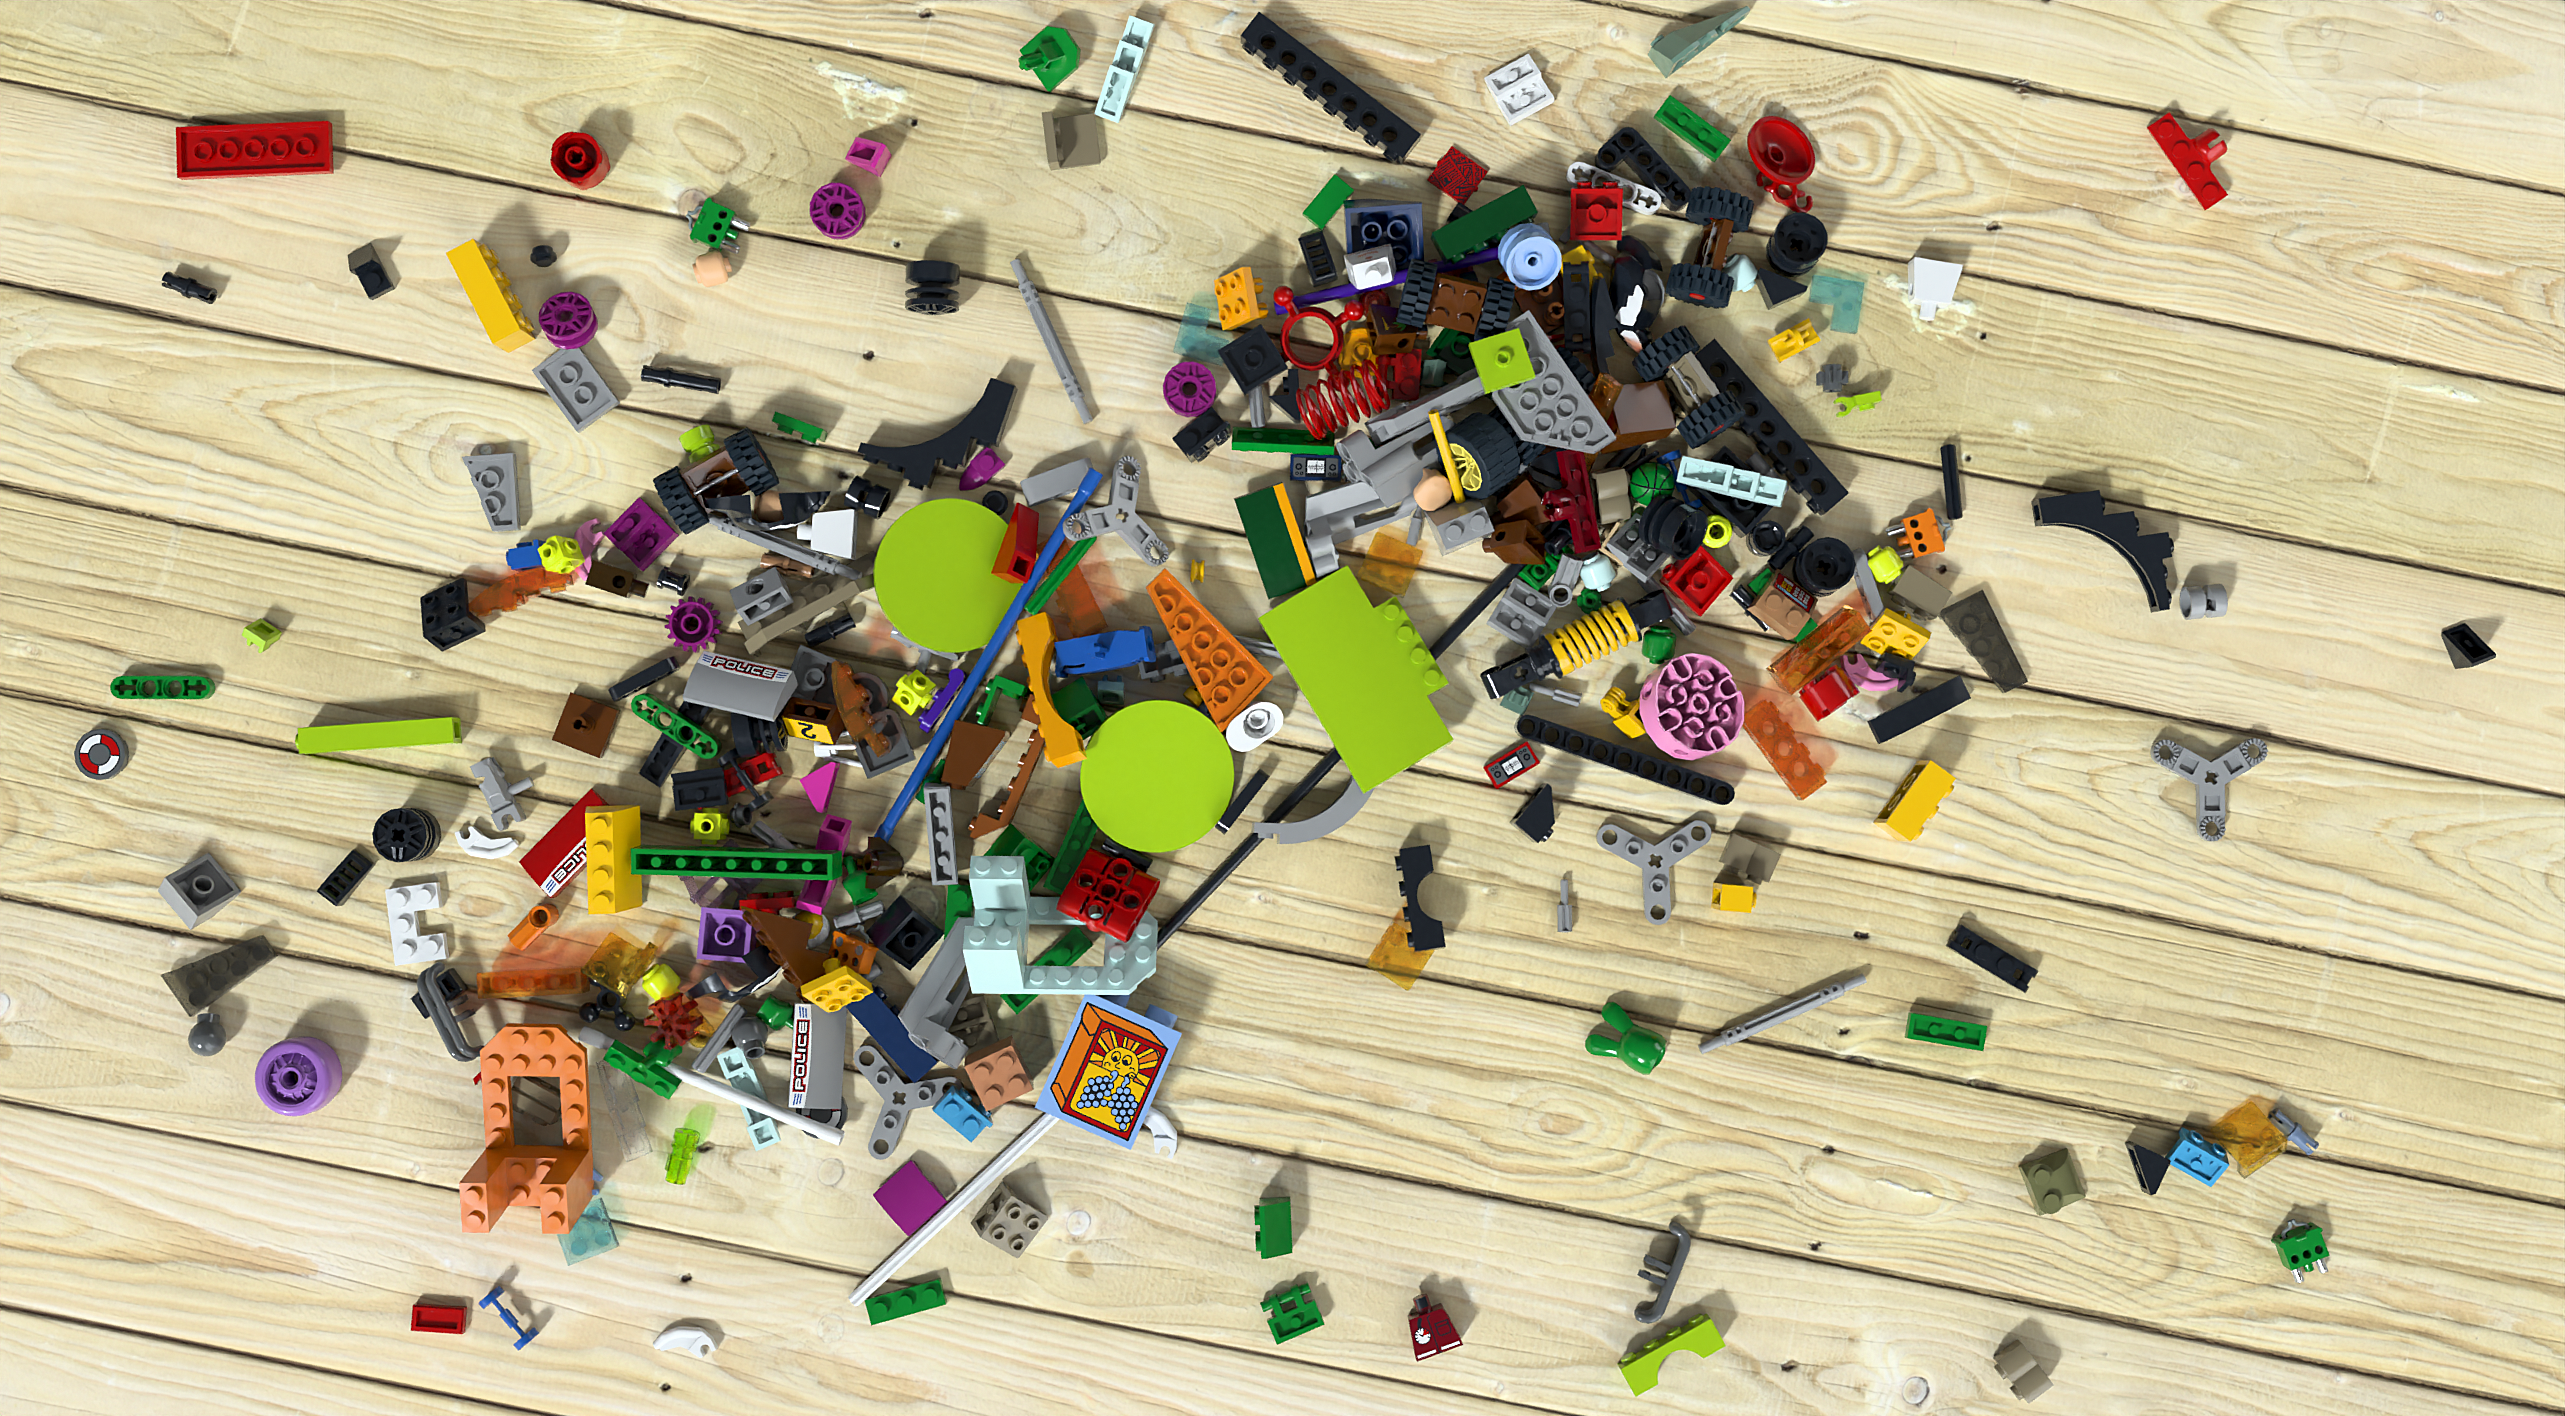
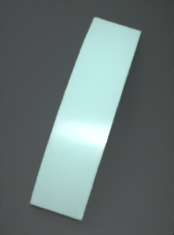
M736 1047L717 1055L726 1080H730L733 1088L768 1101L750 1059L745 1058L744 1052ZM740 1105L749 1126L746 1128L756 1151L781 1141L775 1118Z

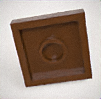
M570 692L552 740L597 758H602L620 710Z

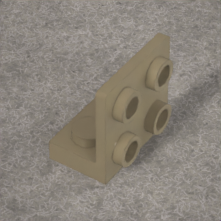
M1052 111L1042 112L1047 159L1051 171L1099 165L1101 163L1096 120L1093 113L1054 118Z
M1001 1182L971 1221V1225L980 1238L1019 1258L1046 1223L1048 1216L1017 1198L1012 1189Z

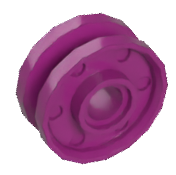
M829 183L821 186L814 193L810 201V216L814 225L824 236L834 240H845L855 236L862 229L866 220V208L861 197L852 187L843 183ZM835 207H844L841 216H832V211Z
M558 293L543 303L539 311V323L547 339L555 347L561 349H577L586 345L598 330V319L588 299L579 293Z

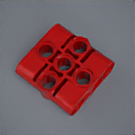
M1090 848L1063 891L1056 910L1085 923L1091 931H1102L1126 943L1131 938L1159 888L1160 879L1132 867L1126 859H1114ZM1118 872L1126 873V875L1121 877L1116 876L1115 874ZM1083 882L1091 883L1088 887H1083L1080 884ZM1109 892L1114 894L1112 897L1103 896L1105 893ZM1129 903H1134L1137 905L1134 908L1126 907V905ZM1095 913L1102 915L1100 918L1096 919L1090 917Z

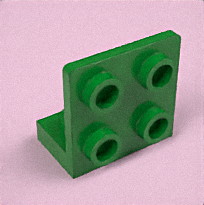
M998 675L995 676V679L990 678L985 693L988 694L986 702H981L976 712V717L979 718L977 723L984 726L989 725L1001 692L1004 695L1019 700L1020 695L1027 697L1030 688Z

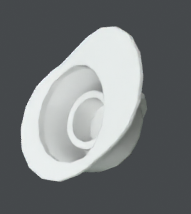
M1270 702L1249 703L1229 723L1226 731L1228 744L1234 750L1241 752L1256 748L1280 730L1283 724L1281 709L1276 704Z

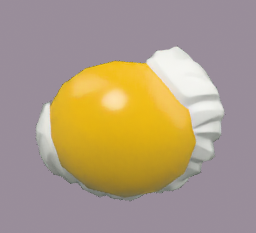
M801 911L792 917L813 924L807 948H816V946L825 942L829 935L830 924L824 915Z

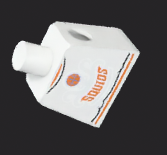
M1391 244L1343 255L1349 281L1357 289H1364L1394 280L1396 264Z

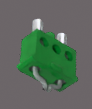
M707 198L704 205L697 206L694 211H688L686 215L689 219L688 226L690 231H692L690 239L693 243L699 242L719 252L723 248L734 254L739 253L737 250H740V246L726 239L727 237L734 240L737 239L739 232L731 229L733 225L748 231L750 223L737 218L735 211L713 202L711 198ZM701 209L696 223L692 227L693 218L690 215H695ZM723 214H727L725 219H721ZM721 225L722 228L717 231L716 227ZM717 237L715 242H711V238Z
M2295 1219L2288 1221V1226L2283 1229L2280 1235L2272 1237L2271 1242L2275 1244L2283 1266L2292 1271L2296 1283H2301L2305 1279L2300 1267H2304L2305 1272H2311L2314 1270L2312 1262H2316L2319 1273L2328 1272L2324 1258L2330 1255L2321 1234L2323 1231L2321 1227L2311 1222H2296ZM2292 1223H2293L2295 1226H2300V1227H2297V1228H2295V1229L2290 1230V1229L2292 1228Z

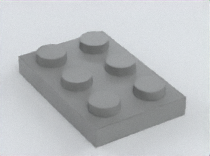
M580 347L577 349H560L532 370L578 433L620 404V401Z

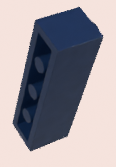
M872 984L873 993L864 996L860 1001L849 1003L846 1008L915 1084L940 1060L910 1040L908 1030L898 1017L901 1008L896 1004L892 1006L886 999L888 997L887 993L879 985L875 987Z

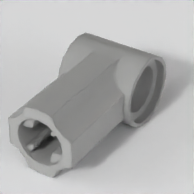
M1562 553L1553 580L1548 586L1550 601L1558 607L1566 606L1571 602L1572 592L1584 562L1583 559L1569 553ZM1557 588L1567 590L1563 597L1558 598L1553 595Z

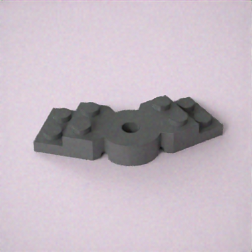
M800 645L790 670L794 671L798 683L791 697L836 705L841 713L852 721L848 733L852 743L857 746L855 750L867 779L916 760L899 712L889 708L891 701L890 691L880 677L866 672L854 673L851 665ZM862 691H866L869 694V701L865 705H860L857 699Z

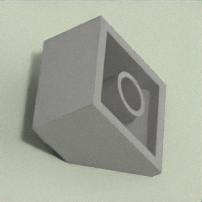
M207 853L166 876L158 892L188 928L192 930L215 916L241 893V890L214 858Z

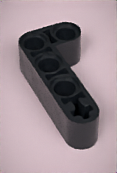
M1622 128L1599 149L1595 157L1596 168L1611 172L1625 161L1649 189L1656 191L1661 196V202L1669 210L1674 212L1681 211L1689 202L1691 194L1689 187L1634 128ZM1620 138H1630L1632 145L1624 146ZM1610 154L1614 162L1605 163L1601 155ZM1640 155L1646 156L1649 159V164H1640L1637 157ZM1655 175H1664L1667 182L1664 184L1658 183L1655 180ZM1670 184H1672V185H1673L1672 189L1670 188L1669 191L1666 192V190L1668 189V187L1670 186ZM1679 194L1682 196V199L1677 201L1673 198Z

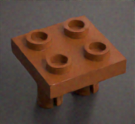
M1558 272V275L1550 284L1541 289H1520L1514 292V299L1521 313L1524 314L1529 310L1545 334L1564 326L1563 277L1560 272Z

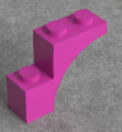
M827 814L819 829L815 850H842L843 856L849 844L852 821ZM838 878L834 880H806L797 900L796 908L821 915L838 882Z

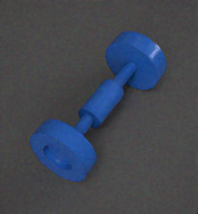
M1680 449L1657 458V463L1663 465L1669 463L1675 479V487L1678 493L1681 492L1685 504L1696 508L1702 507L1700 499L1690 502L1685 491L1687 489L1686 484L1676 481L1678 471L1674 461L1682 457Z
M498 1286L478 1304L483 1309L491 1303L495 1305L500 1311L499 1316L509 1328L513 1327L521 1336L514 1344V1347L519 1351L535 1338L539 1332L534 1327L528 1333H524L517 1324L519 1321L508 1308L504 1309L498 1302L497 1298L505 1292Z

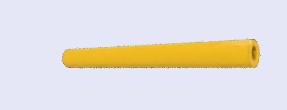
M1437 409L1430 410L1428 412L1429 419L1455 501L1458 504L1466 501L1439 412Z

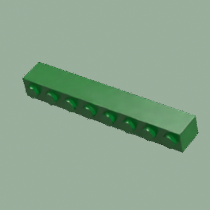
M640 845L631 848V874L834 880L842 876V850Z

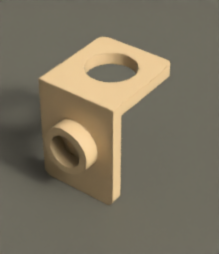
M1617 521L1610 530L1605 528L1600 535L1601 548L1597 549L1596 552L1608 556L1612 563L1622 567L1623 563L1615 555L1604 549L1620 525V522Z

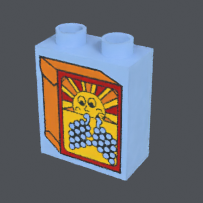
M1084 995L1035 1108L1131 1150L1182 1033L1173 1030L1178 1016L1152 1004H1149L1145 1016L1132 1012L1125 1008L1131 995Z

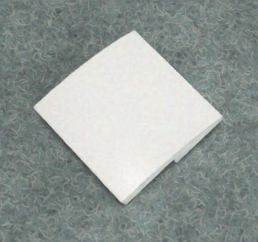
M1529 54L1484 78L1490 93L1510 126L1554 103V96L1541 78V72Z

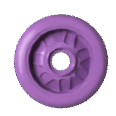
M307 1036L289 1038L271 1046L261 1056L255 1071V1086L260 1099L269 1109L285 1116H302L322 1109L334 1099L342 1082V1066L336 1052L324 1041ZM294 1072L298 1075V1082L294 1078Z

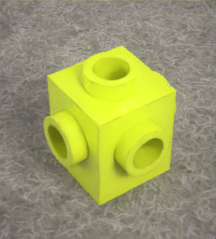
M555 535L549 537L546 543L538 548L546 571L569 574L585 562L577 539Z
M916 669L909 676L904 674L896 684L899 688L892 701L912 716L920 707L925 708L933 699L931 693L936 685Z
M703 808V813H695L694 818L691 819L690 831L694 834V839H702L701 844H717V840L726 839V835L729 834L730 822L727 819V814L718 813V808ZM706 822L711 824L709 831H706Z

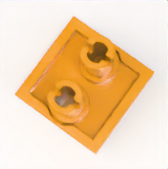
M1241 267L1214 280V291L1217 296L1222 330H1232L1254 319H1265L1268 315V310H1261V308H1267L1266 303H1257L1255 293L1261 294L1264 286L1257 285L1263 283L1260 277L1252 278L1251 267Z

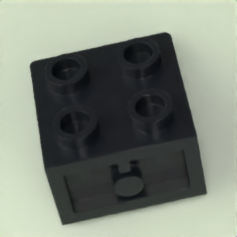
M1211 407L1174 436L1172 440L1191 463L1195 460L1199 463L1210 454V448L1215 444L1219 447L1230 438L1231 427L1229 422H1224L1213 407Z
M464 578L451 582L420 598L423 637L443 652L486 632L485 623L469 611L467 580Z

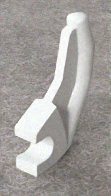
M475 826L468 827L470 831L468 839L464 837L463 831L455 832L458 844L470 856L496 859L508 856L519 847L516 839L513 840L509 837L492 840Z
M1150 1106L1143 1123L1152 1131L1155 1153L1159 1154L1161 1147L1167 1146L1170 1149L1167 1158L1172 1159L1177 1149V1130L1165 1114Z
M677 1326L662 1332L653 1342L655 1349L664 1351L683 1347L699 1358L705 1355L702 1348L703 1345H708L712 1352L718 1348L713 1336L701 1327Z

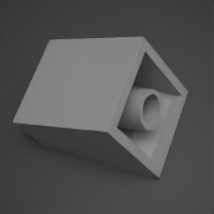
M1453 496L1444 507L1438 510H1423L1442 556L1488 538L1494 532L1487 511L1478 499L1474 500L1465 496L1466 501L1458 504Z

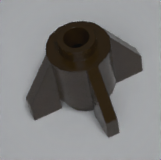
M868 837L867 849L872 851L867 852L864 859H856V864L863 865L865 872L871 874L866 875L865 888L877 889L899 875L904 867V860L900 853L882 838Z

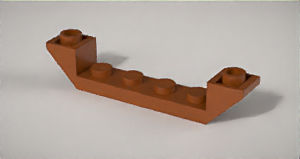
M1030 694L1028 699L1024 697L1020 705L1019 712L1022 713L1020 718L1038 725V723H1041L1040 717L1035 713L1032 704L1035 696ZM1033 729L1027 743L1031 744L1028 753H1023L1017 767L1021 768L1018 777L1013 776L1007 789L1011 792L1007 801H1002L997 813L1001 815L1000 819L985 813H979L978 817L974 815L968 830L972 831L970 837L974 839L1012 823L1046 743L1045 738L1041 737L1039 729Z

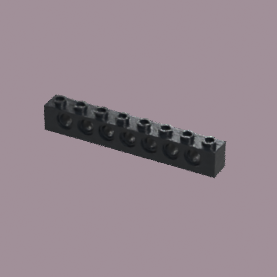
M1261 12L1257 13L1240 35L1241 44H1243L1242 48L1252 56L1256 54L1263 59L1262 63L1269 70L1274 71L1276 69L1283 75L1282 78L1291 86L1296 84L1300 87L1306 98L1313 102L1317 100L1321 103L1323 110L1332 117L1338 116L1343 120V125L1352 132L1358 131L1364 136L1363 140L1368 145L1374 148L1375 146L1379 147L1384 151L1383 155L1391 162L1395 163L1397 161L1402 165L1419 143L1421 134ZM1266 40H1271L1275 43V46L1271 49H1266L1262 46V43ZM1291 55L1295 58V62L1285 64L1282 58ZM1309 70L1313 71L1316 76L1311 80H1307L1302 74ZM1325 86H1332L1336 92L1332 95H1326L1322 89ZM1346 101H1352L1355 103L1356 108L1346 110L1342 104ZM1371 116L1375 118L1376 123L1368 126L1364 124L1363 119ZM1390 131L1397 138L1393 141H1387L1384 139L1383 134Z
M1715 338L1695 355V358L1700 362L1702 368L1715 383L1720 393L1727 391V385H1734L1738 389V395L1735 397L1741 406L1744 407V404H1750L1754 407V416L1744 414L1738 420L1740 423L1739 428L1747 437L1751 436L1757 442L1756 448L1762 455H1768L1774 462L1772 465L1776 468L1775 470L1780 475L1785 474L1791 481L1789 485L1792 490L1798 495L1802 494L1805 497L1807 507L1814 514L1818 513L1821 516L1827 513L1849 494ZM1710 366H1718L1721 369V377H1714L1710 373ZM1761 423H1767L1771 427L1770 435H1765L1761 432ZM1778 442H1783L1787 445L1788 453L1786 455L1779 453L1777 450ZM1796 461L1803 463L1805 467L1803 474L1795 471L1794 463ZM1812 481H1818L1821 484L1822 489L1820 493L1812 491Z

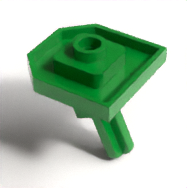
M1047 26L1020 49L1023 56L1018 59L1020 63L1019 68L1026 71L1033 69L1048 92L1053 91L1079 68L1081 50L1067 29Z

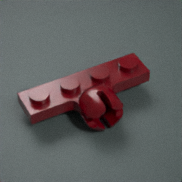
M1570 449L1556 452L1562 487L1545 493L1541 505L1551 504L1552 508L1543 510V514L1550 521L1564 519L1569 521L1575 554L1600 549L1601 543L1584 452Z

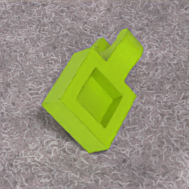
M1880 391L1848 398L1839 397L1833 403H1842L1845 406V410L1838 412L1836 417H1845L1852 409L1859 408L1860 412L1875 409V405L1881 402L1882 398Z

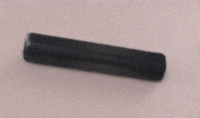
M1947 444L1940 448L1947 518L1949 520H1957L1963 517L1956 446L1954 444Z

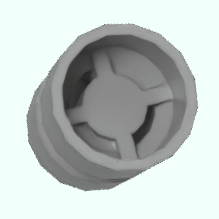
M2222 584L2205 585L2203 588L2200 586H2188L2181 589L2179 601L2184 619H2202L2204 615L2207 618L2223 617L2226 614L2228 599Z

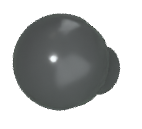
M214 1013L197 1015V1024L193 1026L188 1036V1044L194 1053L200 1056H212L224 1048L227 1037L224 1028L219 1024L220 1015Z
M755 1016L741 1018L732 1030V1039L735 1045L744 1052L745 1058L756 1059L765 1053L764 1045L768 1039V1028L763 1020Z

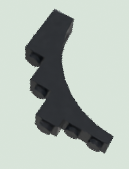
M990 378L983 396L971 413L957 426L943 435L921 444L905 447H880L861 442L858 453L864 456L863 461L878 465L880 461L888 464V469L898 473H902L904 469L903 478L909 482V487L923 491L924 487L931 489L940 460L943 461V466L957 470L958 466L965 468L974 439L977 440V445L991 449L992 445L999 447L1018 389L1015 385Z
M2100 490L2039 498L2031 501L2035 527L2060 526L2073 528L2091 534L2107 543L2126 559L2138 575L2146 592L2151 613L2170 609L2172 597L2167 589L2165 580L2167 579L2168 571L2166 565L2163 564V559L2171 558L2174 550L2173 540L2169 537V532L2138 536L2137 532L2140 525L2134 511L2103 514L2105 500L2100 495Z

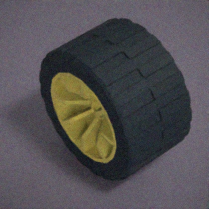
M1476 412L1445 432L1466 497L1474 500H1483L1518 475L1520 470L1518 449L1511 435L1496 419L1487 414ZM1437 444L1436 452L1438 455V461L1442 467V471L1445 473L1448 479V475Z

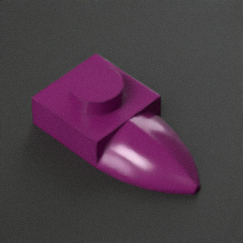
M985 448L969 462V466L961 476L959 490L968 491L981 487L1006 467V465L992 449Z

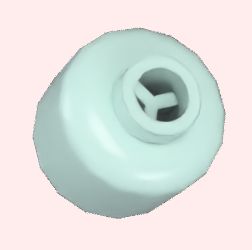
M1734 253L1727 258L1721 273H1727L1733 277V292L1740 290L1746 292L1756 284L1754 279L1757 277L1758 270L1748 256Z
M1593 552L1583 557L1584 562L1579 574L1585 587L1597 589L1598 592L1611 586L1610 582L1615 578L1616 573L1608 556L1599 554V552Z

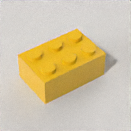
M1931 760L1917 761L1873 823L1898 841L1911 842L1912 839H1918L1924 831L1922 825L1927 818H1933L1939 810L1937 804L1943 797H1948L1954 789L1952 784L1956 778Z

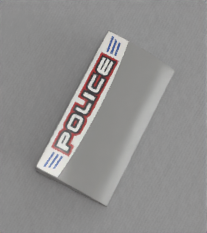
M703 651L690 674L684 690L683 700L774 722L797 688L798 683L792 670Z
M795 1003L788 1108L841 1109L847 1005L842 1006L838 1011L828 1013L816 1004Z

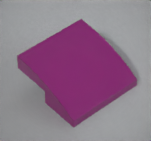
M640 497L604 532V535L643 572L679 536Z
M912 1160L873 1194L881 1207L907 1236L914 1233L948 1202L936 1185L928 1180L915 1161Z

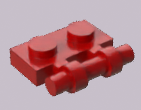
M1412 349L1409 353L1394 354V358L1388 357V354L1376 357L1375 365H1378L1377 369L1386 389H1392V400L1416 401L1419 399L1422 349ZM1388 366H1394L1393 381L1387 380ZM1374 380V386L1381 399H1384L1378 380Z

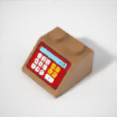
M1777 568L1747 610L1785 639L1790 640L1799 634L1809 620L1818 599Z

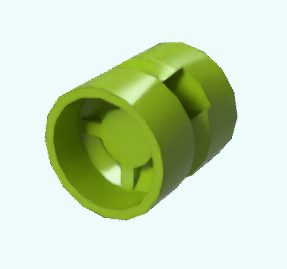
M708 424L695 427L679 437L683 449L691 453L688 457L691 464L720 448L719 444L713 443L715 440L714 434Z

